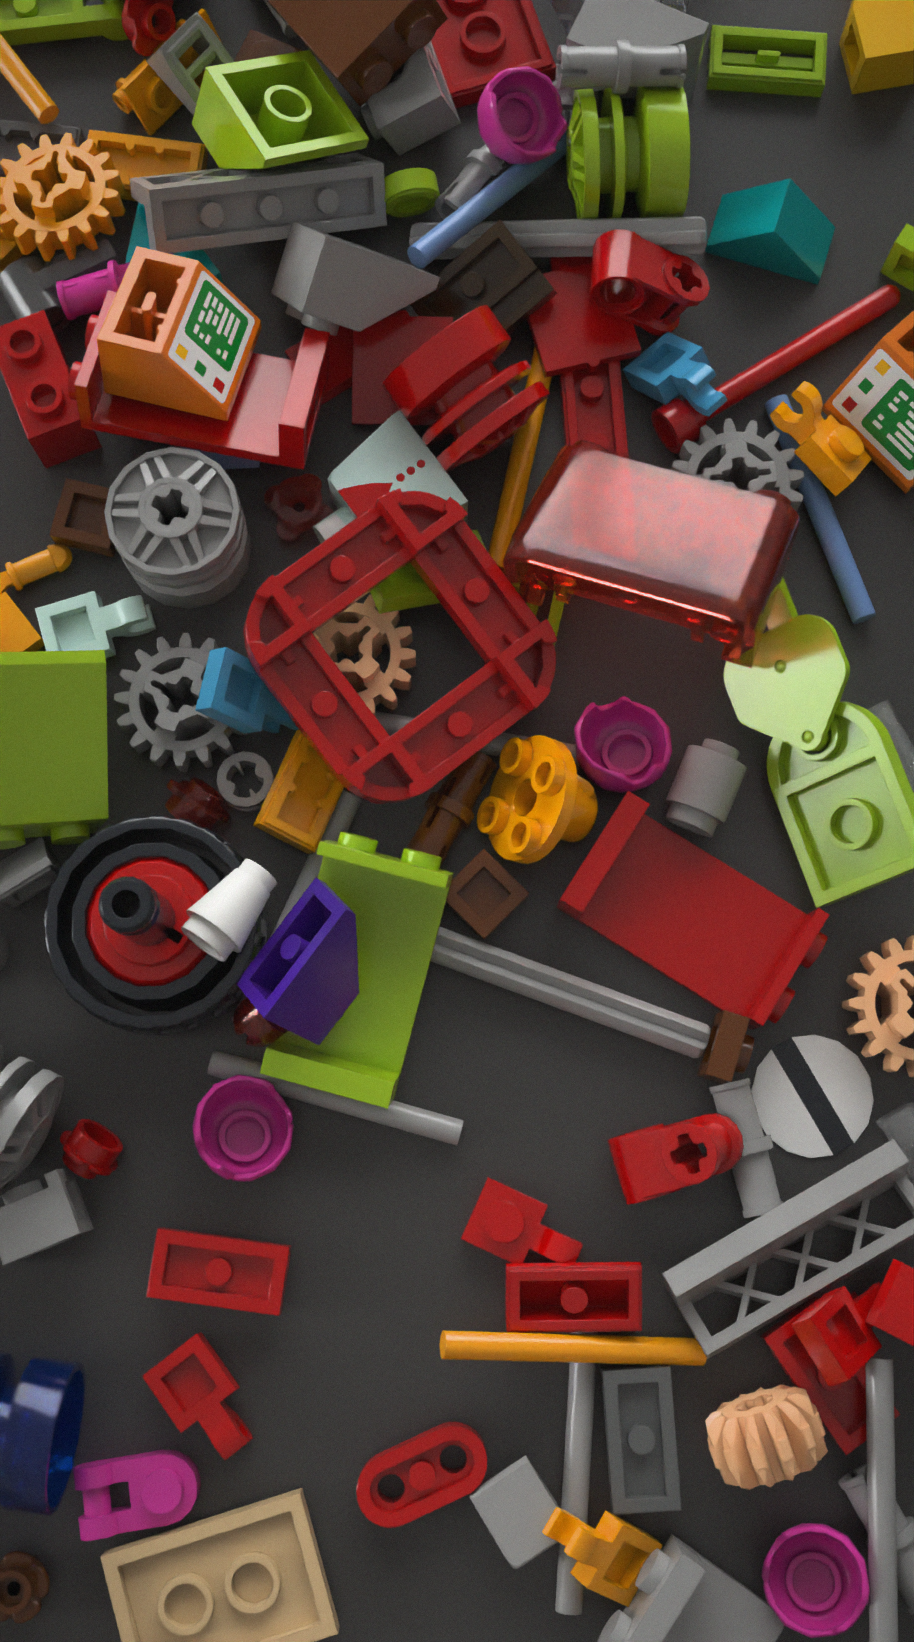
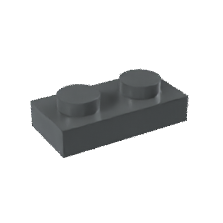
M637 1365L601 1368L610 1506L613 1515L681 1511L671 1367L669 1365Z

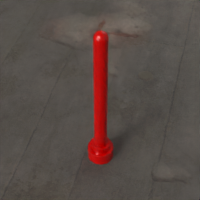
M892 284L884 285L714 388L716 391L725 394L727 401L710 416L700 414L686 399L681 401L678 398H674L666 405L664 404L652 412V423L659 439L674 454L680 452L685 440L696 443L699 440L701 427L705 426L708 420L896 307L901 299L899 288Z

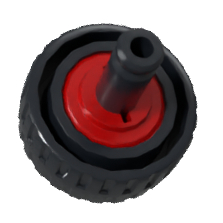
M151 815L147 818H140L138 816L127 818L116 825H108L98 830V833L90 839H85L76 847L73 855L65 860L58 870L59 874L55 882L51 884L47 896L49 899L47 909L44 911L43 925L46 930V937L44 939L46 953L51 957V968L56 978L66 987L65 992L73 1001L82 1006L86 1012L102 1022L124 1031L144 1035H173L184 1031H193L204 1027L207 1022L219 1019L229 1012V1007L236 1001H240L244 995L237 986L238 981L268 941L267 928L269 927V919L266 905L262 909L241 952L232 951L224 962L213 958L200 949L182 932L181 928L190 918L186 911L235 868H238L245 859L231 844L207 827L203 828L195 822L184 818L171 819L166 815Z

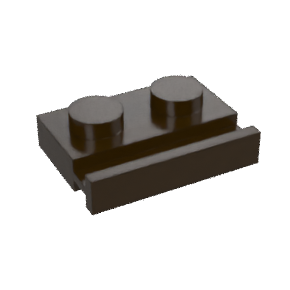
M499 220L436 275L440 279L435 291L411 303L410 306L418 316L453 317L454 322L468 312L480 306L488 305L509 335L525 322L531 314L552 299L557 292L504 223Z

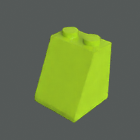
M105 650L0 652V849L23 846L26 844L25 838L51 836V843L54 845L82 843L85 839H90V833H95L109 819Z

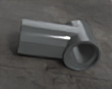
M104 234L95 238L98 249L95 251L90 250L84 244L77 246L76 258L73 260H69L64 252L52 258L50 262L44 261L43 258L32 256L16 260L8 265L0 273V290L16 320L44 310L56 335L64 331L72 320H68L62 310L57 295L56 282L107 269V262L115 260L121 265Z

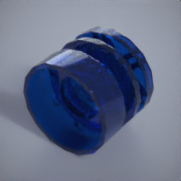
M0 1351V1505L5 1510L51 1516L57 1511L72 1473L82 1427L86 1380L85 1369L81 1362L37 1356L30 1360L17 1385L15 1359L11 1353Z

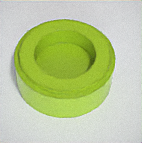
M409 168L394 172L384 178L386 213L394 217H409L422 214L435 206L436 199L440 196L436 174L430 169Z

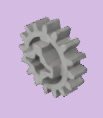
M731 418L725 419L718 435L708 425L701 427L699 440L697 441L698 444L685 440L679 453L681 460L673 462L669 478L677 483L670 487L667 496L668 502L683 503L678 509L675 518L676 523L680 525L692 521L696 525L691 538L695 543L703 539L707 534L714 537V552L723 548L727 541H735L736 549L748 550L752 538H755L763 548L768 547L775 536L774 529L785 533L793 520L789 512H796L803 500V495L795 491V489L799 488L804 478V471L788 469L796 455L794 453L795 449L789 448L779 452L775 445L780 433L774 430L765 438L757 436L758 426L757 421L754 420L748 423L744 432L736 431L735 424ZM717 456L718 461L715 467L704 468L702 475H696L699 468L707 460ZM769 498H774L773 505L764 514L754 518L756 505L766 504Z
M182 633L179 647L171 648L166 639L161 636L157 638L159 653L151 657L148 653L138 649L135 652V656L141 665L140 669L137 672L122 669L119 674L130 687V690L114 694V701L119 708L130 712L123 714L117 719L118 726L124 733L136 732L129 743L138 754L152 746L150 760L155 766L161 768L168 758L173 756L180 772H187L190 759L198 757L208 769L213 767L211 755L213 750L219 748L229 756L235 752L228 739L232 733L247 736V734L196 711V705L194 707L183 705L177 711L170 699L176 700V698L187 700L191 693L196 701L198 700L210 650L219 648L215 639L208 637L201 648L198 649L195 648L190 633ZM181 666L179 669L163 674L169 669ZM145 700L151 702L159 712L154 721L157 726L155 731L149 727L146 720ZM209 730V732L198 738L187 740L193 734Z

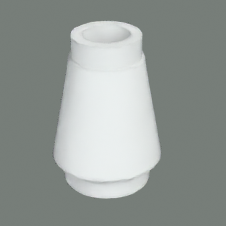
M245 859L238 868H235L186 911L190 918L182 926V932L204 952L224 962L232 951L241 952L270 896V892L277 885V881L262 866L250 859Z

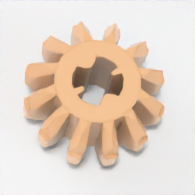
M782 1384L772 1389L760 1387L755 1392L739 1394V1398L721 1403L717 1411L712 1412L705 1420L708 1433L707 1441L715 1468L720 1470L725 1484L740 1486L743 1489L751 1490L759 1485H766L771 1488L775 1483L783 1480L793 1481L795 1475L801 1472L812 1471L817 1465V1461H820L828 1452L824 1439L825 1430L816 1405L812 1404L806 1389L789 1387Z

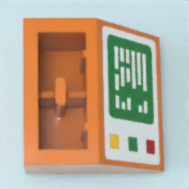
M137 246L97 337L104 392L227 421L260 335L261 320L198 260Z
M914 310L875 345L822 406V411L827 416L831 414L841 425L851 428L860 437L864 450L872 457L871 460L905 494L914 487Z

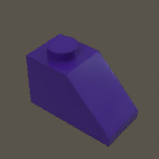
M318 878L312 881L237 983V986L263 1018L320 1045L359 994L356 914L325 882Z

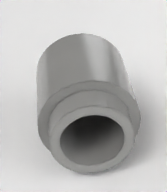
M709 738L704 739L702 746L688 745L665 800L670 805L665 819L690 832L713 837L717 825H725L747 771V767L737 761L740 752L730 745Z

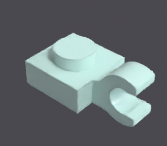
M91 591L35 608L46 651L105 650V656L108 658L116 655L113 637L138 636L156 629L151 607L149 604H144L141 595L127 597L113 604L103 606L101 597L95 591Z

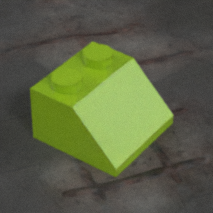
M310 50L205 68L192 126L220 169H265L364 149L368 144V136Z

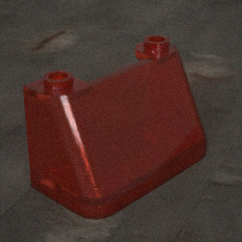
M580 440L576 441L574 445H566L559 449L511 537L503 559V566L506 577L527 603L542 606L546 593L555 590L556 600L569 604L571 596L574 594L691 628V640L703 643L706 633H709L712 638L722 642L724 645L721 660L752 668L798 532L800 518L799 514L791 507V501L778 492L758 490L753 493L610 454L599 444Z

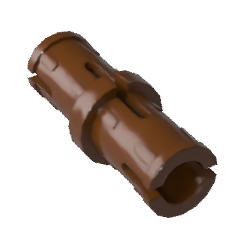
M480 751L475 753L450 772L438 791L431 792L425 802V807L428 810L407 848L441 857L439 869H441L451 846L462 828L468 829L475 815L472 809L484 785H486L497 766L495 762H491L492 759Z

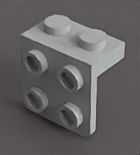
M671 1534L662 1550L655 1549L644 1562L635 1582V1586L639 1589L629 1607L626 1606L623 1612L617 1610L613 1613L604 1626L597 1642H776L784 1625L765 1600Z

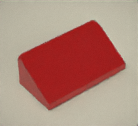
M506 1263V1332L642 1331V1263Z

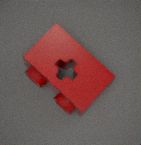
M41 310L1 325L0 370L27 439L44 467L48 468L101 448L102 446L96 431L81 428L77 401L71 400L68 395V380L71 368L45 311Z

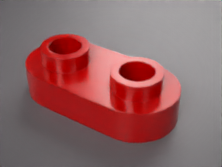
M452 1421L435 1426L374 1455L363 1466L357 1482L356 1496L362 1513L367 1519L378 1526L395 1528L472 1493L481 1484L487 1471V1451L484 1441L478 1432L469 1425ZM456 1445L465 1451L466 1460L460 1467L449 1468L442 1463L440 1455L447 1446ZM389 1474L397 1475L404 1483L405 1488L403 1492L396 1497L385 1496L379 1488L381 1478Z

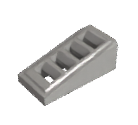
M196 11L146 62L194 116L200 88L194 82V79L207 66L233 63L234 60L213 30ZM192 46L199 56L185 69L179 58Z

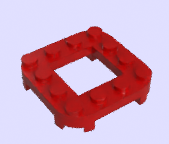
M401 488L379 497L374 506L277 576L272 574L257 590L251 602L243 628L246 653L257 675L338 781L353 794L374 804L403 802L432 788L433 785L527 713L538 707L551 692L550 687L556 669L554 643L557 642V638L547 618L540 623L464 521L468 515L466 510L451 497L445 500L434 494L422 491L402 492ZM411 563L486 665L396 733L389 736L314 637L313 633L401 568Z

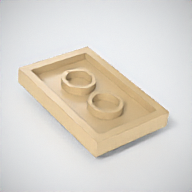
M302 1488L108 1549L100 1557L121 1642H315L337 1635L339 1632L338 1617Z

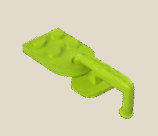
M726 546L718 549L713 554L710 562L712 575L717 581L729 585L738 583L742 578L750 580L769 629L764 634L739 646L730 654L724 667V684L738 720L751 729L773 737L767 755L769 785L816 908L829 906L913 872L914 793L891 736L884 724L867 709L853 703L840 701L850 675V665L835 628L828 620L820 616L810 614L798 615L779 564L773 557L748 550L736 549L735 547Z

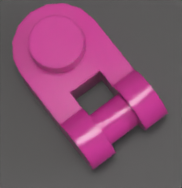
M158 1450L96 1460L73 1467L75 1490L82 1491L85 1513L78 1517L80 1540H99L120 1533L168 1526L181 1521L192 1510L200 1495L201 1477L197 1465L188 1455L178 1450ZM128 1481L131 1505L112 1508L109 1485Z

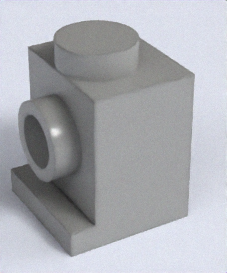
M69 1168L56 1169L44 1174L48 1185L46 1189H43L40 1179L2 1193L5 1206L0 1207V1258L3 1266L23 1260L94 1230L74 1173Z

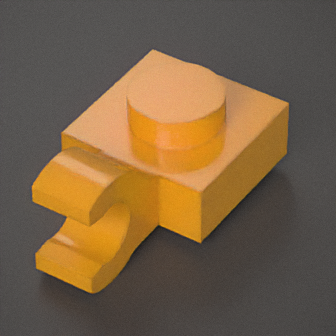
M804 381L791 394L802 406L803 414L793 412L783 401L770 413V417L778 429L788 433L795 439L799 446L794 453L836 497L857 478L872 457L864 450L860 437L851 428L841 425L831 414L825 420L823 419L821 414L823 406L822 397L812 384Z
M556 1507L542 1531L547 1537L563 1544L566 1547L564 1552L577 1560L570 1574L587 1589L629 1607L639 1589L635 1586V1582L644 1562L655 1549L661 1550L663 1546L647 1531L606 1510L594 1529L573 1514L560 1507Z

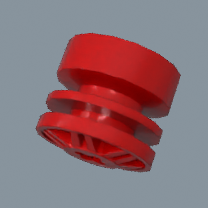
M488 305L480 306L445 327L408 356L383 381V388L407 420L422 415L431 409L436 412L439 418L426 430L421 438L427 447L438 443L450 434L456 440L436 458L446 472L453 470L459 465L479 460L495 450L528 423L527 421L535 409L550 395L541 381L532 384L517 395L511 389L530 372L532 367L527 360L512 364L501 371L496 368L493 362L505 351L511 338Z

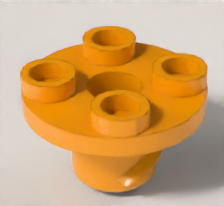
M535 735L526 739L518 737L509 739L501 750L500 767L492 783L489 796L479 806L477 826L480 832L489 835L494 850L501 857L521 864H530L544 858L560 840L577 842L586 837L595 824L598 814V801L590 782L577 774L574 758L565 744L542 735Z

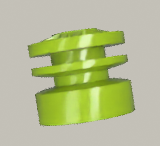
M638 87L633 103L632 116H624L620 95L614 94L611 88H605L600 118H598L593 89L574 91L572 116L566 131V170L568 187L574 198L577 219H597L600 194H603L607 218H621L626 193L628 192L634 193V200L640 218L683 217L687 205L690 179L689 113L683 87Z

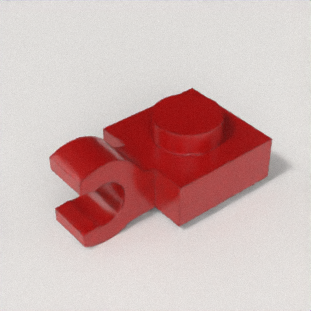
M489 1177L485 1182L461 1237L462 1240L511 1263H523L529 1249L557 1263H574L583 1246L582 1242L541 1224L548 1207L547 1204Z
M880 1281L874 1283L860 1296L855 1291L849 1293L845 1286L829 1291L791 1325L828 1387L849 1381L882 1347L871 1329L873 1325L865 1322L881 1287Z
M202 1332L196 1333L142 1376L179 1432H184L198 1421L224 1460H227L254 1438L239 1415L224 1401L239 1389L240 1386Z

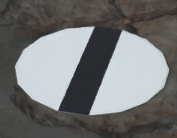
M818 1035L791 1037L772 1048L757 1067L751 1090L761 1127L765 1134L771 1135L772 1141L786 1152L807 1158L833 1156L854 1144L869 1123L874 1102L870 1076L858 1056L839 1041Z

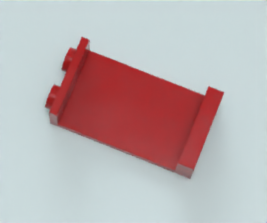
M107 291L99 315L92 314L88 320L85 334L86 352L83 361H75L69 374L68 395L71 400L77 401L81 428L304 470L329 377L330 332L305 328L296 361L252 353L227 421L104 392L97 337L117 293Z
M627 791L561 896L556 908L720 1011L726 1010L750 1018L749 1029L753 1030L762 1027L766 1020L776 1024L787 1010L795 995V990L787 985L797 968L801 965L809 969L828 940V936L820 932L829 914L820 908L815 909L809 914L804 913L645 815L650 804Z

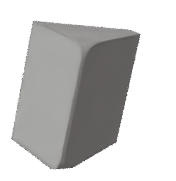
M38 838L0 861V902L16 908L55 882L61 864L46 840Z
M526 1455L469 1494L472 1503L512 1568L518 1569L558 1542L547 1537L542 1531L555 1508L559 1506Z

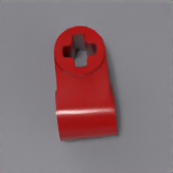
M615 229L605 232L596 239L593 245L590 298L594 307L603 313L615 315L642 327L652 335L662 337L666 332L672 333L679 325L680 315L688 307L698 306L709 294L708 278L704 270L695 261L687 256L675 254L645 240L633 231Z
M719 1113L704 1114L665 1126L661 1123L607 1140L627 1205L661 1197L681 1190L684 1187L702 1183L714 1175L724 1173L736 1166L742 1157L744 1149L743 1137L737 1125L730 1118ZM704 1143L707 1152L701 1153L698 1144Z

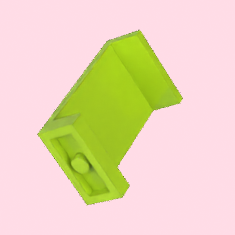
M340 831L338 842L333 840L319 841L316 854L323 856L318 879L325 882L356 914L359 994L320 1045L279 1026L276 1040L266 1047L260 1074L388 1109L396 1095L454 873L439 869L442 860L439 856L409 848L403 849L401 858L376 852L378 840Z

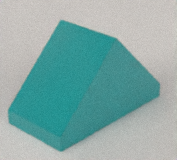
M789 178L723 194L705 252L818 285L835 226L795 182Z

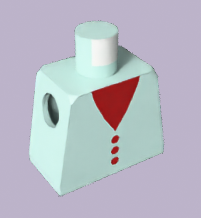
M399 410L391 415L331 472L327 480L331 498L338 510L315 524L313 530L322 543L374 506L379 497L401 488L402 492L422 491L431 493L445 500L451 497L467 513L468 500ZM468 515L464 519L466 524L468 523Z

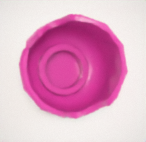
M529 66L507 68L499 72L486 85L477 105L478 129L480 136L493 155L508 164L529 165L545 159L556 152L555 147L567 131L568 123L562 115L561 97L550 78Z
M626 696L601 706L592 702L585 707L575 725L577 762L590 782L604 790L618 793L634 792L656 782L667 769L673 751L670 728L658 713L650 707L632 702Z
M235 1075L218 1082L211 1087L197 1105L192 1125L193 1139L197 1152L211 1171L223 1179L241 1182L256 1180L274 1172L290 1151L294 1127L292 1111L277 1092L273 1083L266 1079Z
M801 1523L787 1529L777 1537L764 1559L761 1575L764 1580L763 1589L766 1601L784 1626L809 1638H819L844 1633L860 1618L868 1604L870 1585L864 1557L847 1535L826 1524Z

